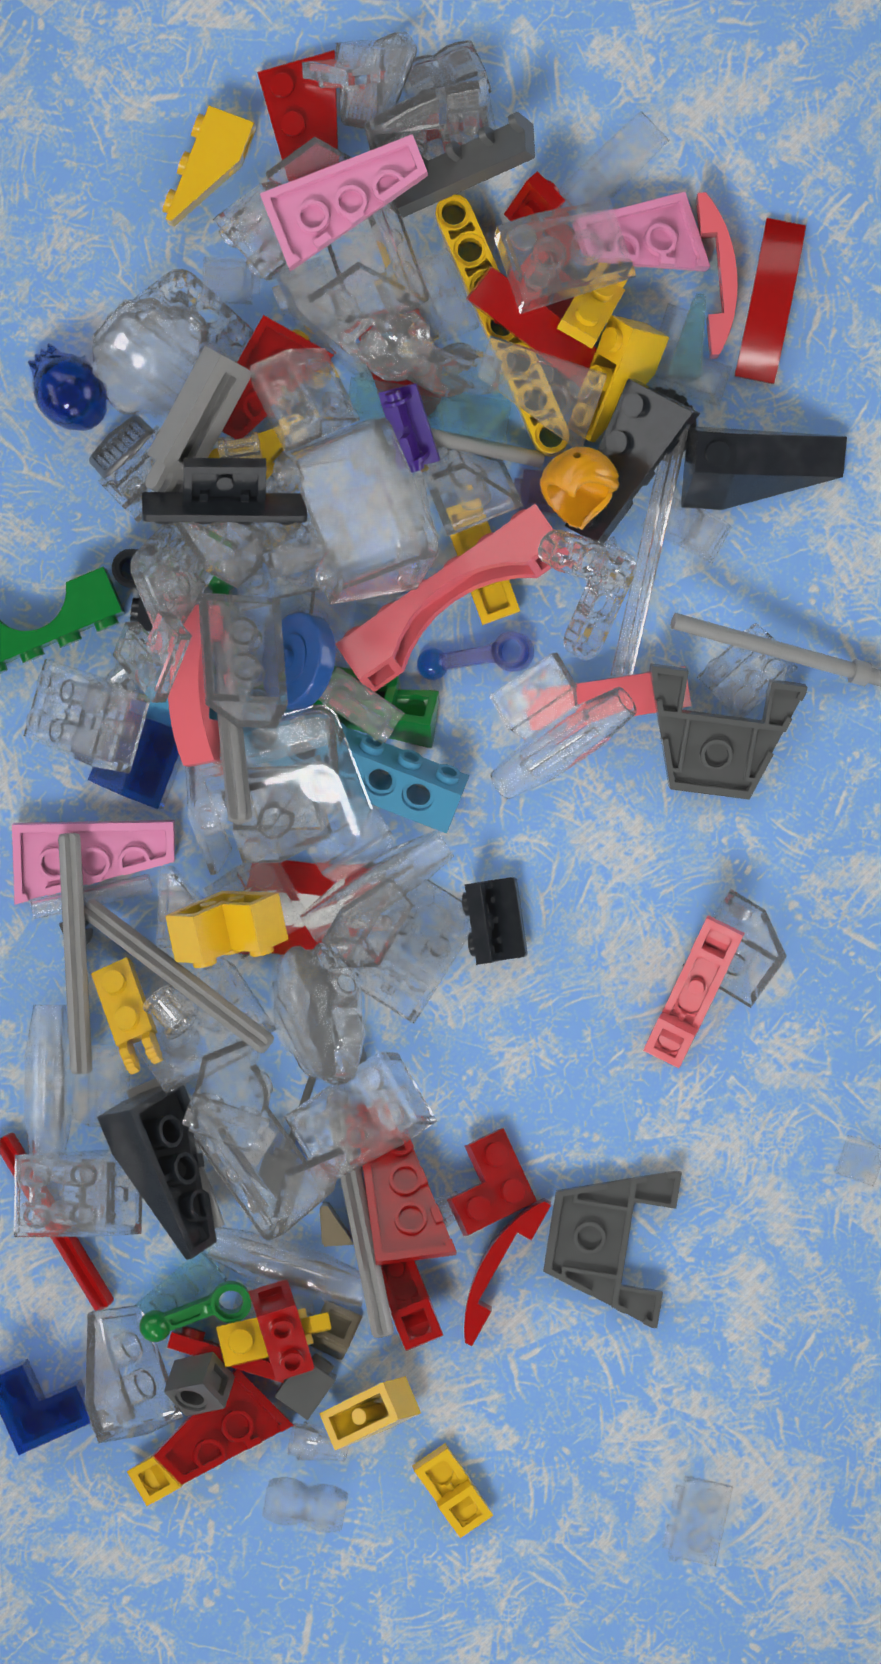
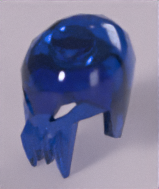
M48 343L47 350L41 349L40 354H35V360L30 359L28 361L32 372L35 401L39 410L47 419L59 427L77 431L93 429L102 422L107 413V391L96 369L85 355L78 357L73 354L62 353L53 344Z

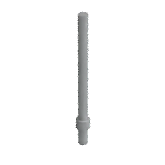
M675 613L671 620V629L847 677L848 682L866 686L869 683L881 687V670L872 668V664L858 659L850 662Z

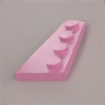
M412 134L260 193L289 271L291 272L426 178L428 172Z
M174 820L27 822L12 824L15 905L45 895L61 893L58 837L63 833H77L80 835L83 885H91L102 882L105 879L173 863L176 860Z

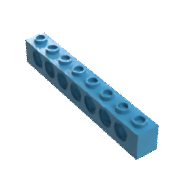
M168 658L157 678L145 716L171 726L168 703ZM209 674V719L218 721L213 675ZM239 687L246 756L447 834L470 775L460 772L454 766L439 764L423 758L413 750H403L387 744L377 736L364 735L346 728L341 722L326 720L308 713L306 709L293 711L277 707L269 701L264 692L251 691ZM265 725L272 726L277 731L270 730ZM303 740H308L312 742L315 746L309 745L305 743ZM340 754L346 755L350 757L352 760H347L343 758ZM378 769L385 770L390 775L383 774ZM416 784H421L427 789H421Z

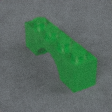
M101 567L67 581L65 601L60 612L50 623L39 629L31 631L15 630L0 620V674L8 670L6 666L8 662L21 658L22 663H27L45 655L43 648L58 642L59 647L62 648L81 640L80 632L95 626L96 631L100 632L119 624L117 617L125 614V611L108 570L105 567Z

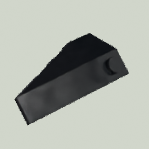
M688 426L681 507L724 510L842 478L847 437Z
M182 1078L175 1079L124 1100L99 1115L97 1119L112 1155L186 1260L192 1259L216 1243L210 1196L202 1188L199 1167L205 1166L203 1153H197L193 1132V1130L199 1129L197 1115Z

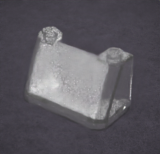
M385 417L367 419L279 455L273 466L275 481L287 493L300 490L325 554L321 559L320 566L316 568V582L318 587L324 590L329 605L416 590L437 557L438 537L388 419Z

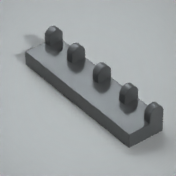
M515 112L508 116L509 124L496 130L489 126L482 127L478 130L479 138L463 145L452 141L445 145L446 153L429 161L422 156L428 176L393 200L394 211L404 218L534 159V124L519 112Z

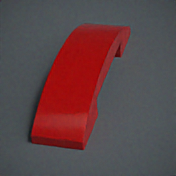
M766 218L734 377L769 384L775 383L798 274L806 225Z
M490 266L466 300L496 324L503 326L557 369L560 375L581 390L597 348L594 346L590 348L557 329L562 320Z
M542 1198L517 1214L499 1232L482 1257L467 1297L464 1322L466 1344L470 1346L474 1344L492 1312V1306L481 1301L480 1298L514 1237L519 1233L532 1240L551 1207V1201Z
M416 1261L381 1265L388 1304L392 1312L391 1315L405 1351L444 1336Z

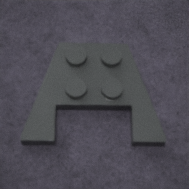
M650 663L649 670L669 788L671 790L750 800L774 755L772 753L783 732L787 731L797 705L800 701H803L807 693L808 687L806 684L769 679L762 720L682 710L689 672L687 668Z
M670 1171L556 1190L543 1272L587 1295L603 1301L612 1308L628 1314L651 1328H657L663 1291L621 1284L631 1219L635 1202L676 1209L682 1172Z

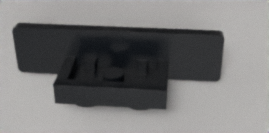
M184 458L183 492H143L142 520L158 524H168L171 522H196L198 524L236 522L243 525L254 522L279 523L282 525L307 522L306 495L304 493H266V458Z

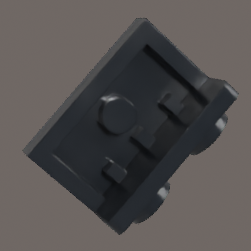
M509 877L465 884L466 892L462 894V907L464 914L470 918L471 932L468 934V948L471 956H475L476 965L526 957L528 951L517 879Z

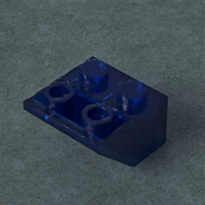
M116 705L88 780L155 809H163L181 764L172 726Z

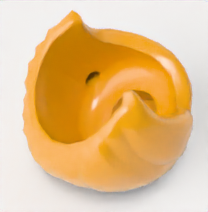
M574 447L558 454L545 467L540 479L541 492L548 505L562 518L563 522L583 530L610 502L613 492L619 487V475L611 460L599 450L590 447Z

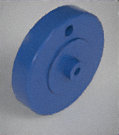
M294 612L284 617L271 632L262 654L261 681L267 698L275 706L293 711H301L313 705L326 690L334 670L336 647L332 630L323 618L305 612Z

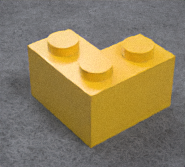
M222 890L165 915L175 962L193 963L194 968L212 966L217 963V957L221 955H233L243 951L249 952L252 957L264 956L274 951L273 946L288 940L279 893Z

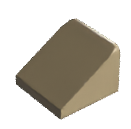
M323 1202L320 1206L322 1245L324 1244V1247L353 1245L352 1235L329 1202Z
M326 1300L320 1314L328 1312L332 1328L328 1331L312 1334L314 1344L309 1346L342 1360L363 1316Z

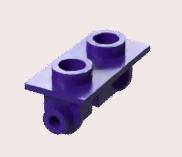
M417 383L379 392L378 395L401 469H408L409 473L424 469L426 464L440 461Z

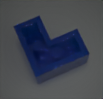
M28 1359L0 1371V1415L18 1455L86 1426L97 1417L81 1379L44 1395Z

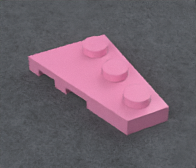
M686 192L576 219L571 223L583 263L706 272L711 267Z

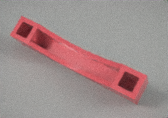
M534 504L528 509L515 513L508 523L495 532L481 537L474 547L461 556L448 560L437 573L428 579H423L414 584L410 591L397 601L381 607L370 620L361 626L351 628L335 645L359 681L370 694H373L405 671L410 654L422 633L453 602L478 588L495 582L516 578H538L571 554L540 509Z

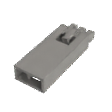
M204 346L147 453L148 456L156 460L145 481L147 488L157 492H183L184 458H208L253 374L252 371Z

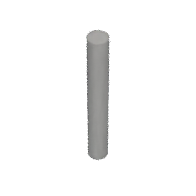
M431 428L436 446L541 468L544 463L545 454L540 451Z

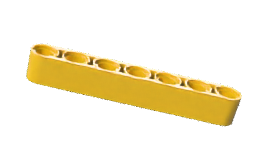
M455 194L438 202L435 216L442 238L467 295H469L490 266L497 271L499 269L470 203L463 196ZM453 205L459 206L465 212L463 221L455 225L448 224L442 218L443 211ZM465 243H475L480 247L482 253L477 260L468 262L461 259L458 251ZM472 305L535 449L547 457H554L564 452L570 435L568 426L536 353L511 333L506 336L495 334L491 329L493 320ZM515 353L526 355L530 361L528 370L523 373L511 371L507 366V360L511 355ZM539 390L542 392L547 401L545 406L540 410H530L523 402V397L528 391ZM546 427H555L562 434V442L556 447H546L540 441V432Z

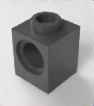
M214 1352L174 1360L164 1393L186 1417L224 1409L235 1376L227 1367L225 1368L224 1363Z
M314 1353L312 1356L314 1364L312 1371L285 1379L275 1394V1398L306 1420L313 1414L337 1378V1375L332 1372L334 1365L317 1353Z

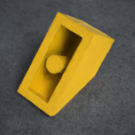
M404 1376L382 1382L319 1414L336 1451L399 1425L421 1414V1411L408 1380Z

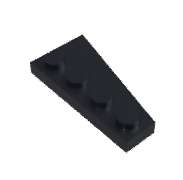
M628 378L598 447V450L606 455L614 464L619 475V487L613 492L608 505L583 530L569 526L568 523L565 524V527L594 543L604 544L634 504L633 498L642 486L649 484L656 474L654 472L655 468L666 454L672 453L680 442L678 437L688 424L692 425L700 413L636 379Z

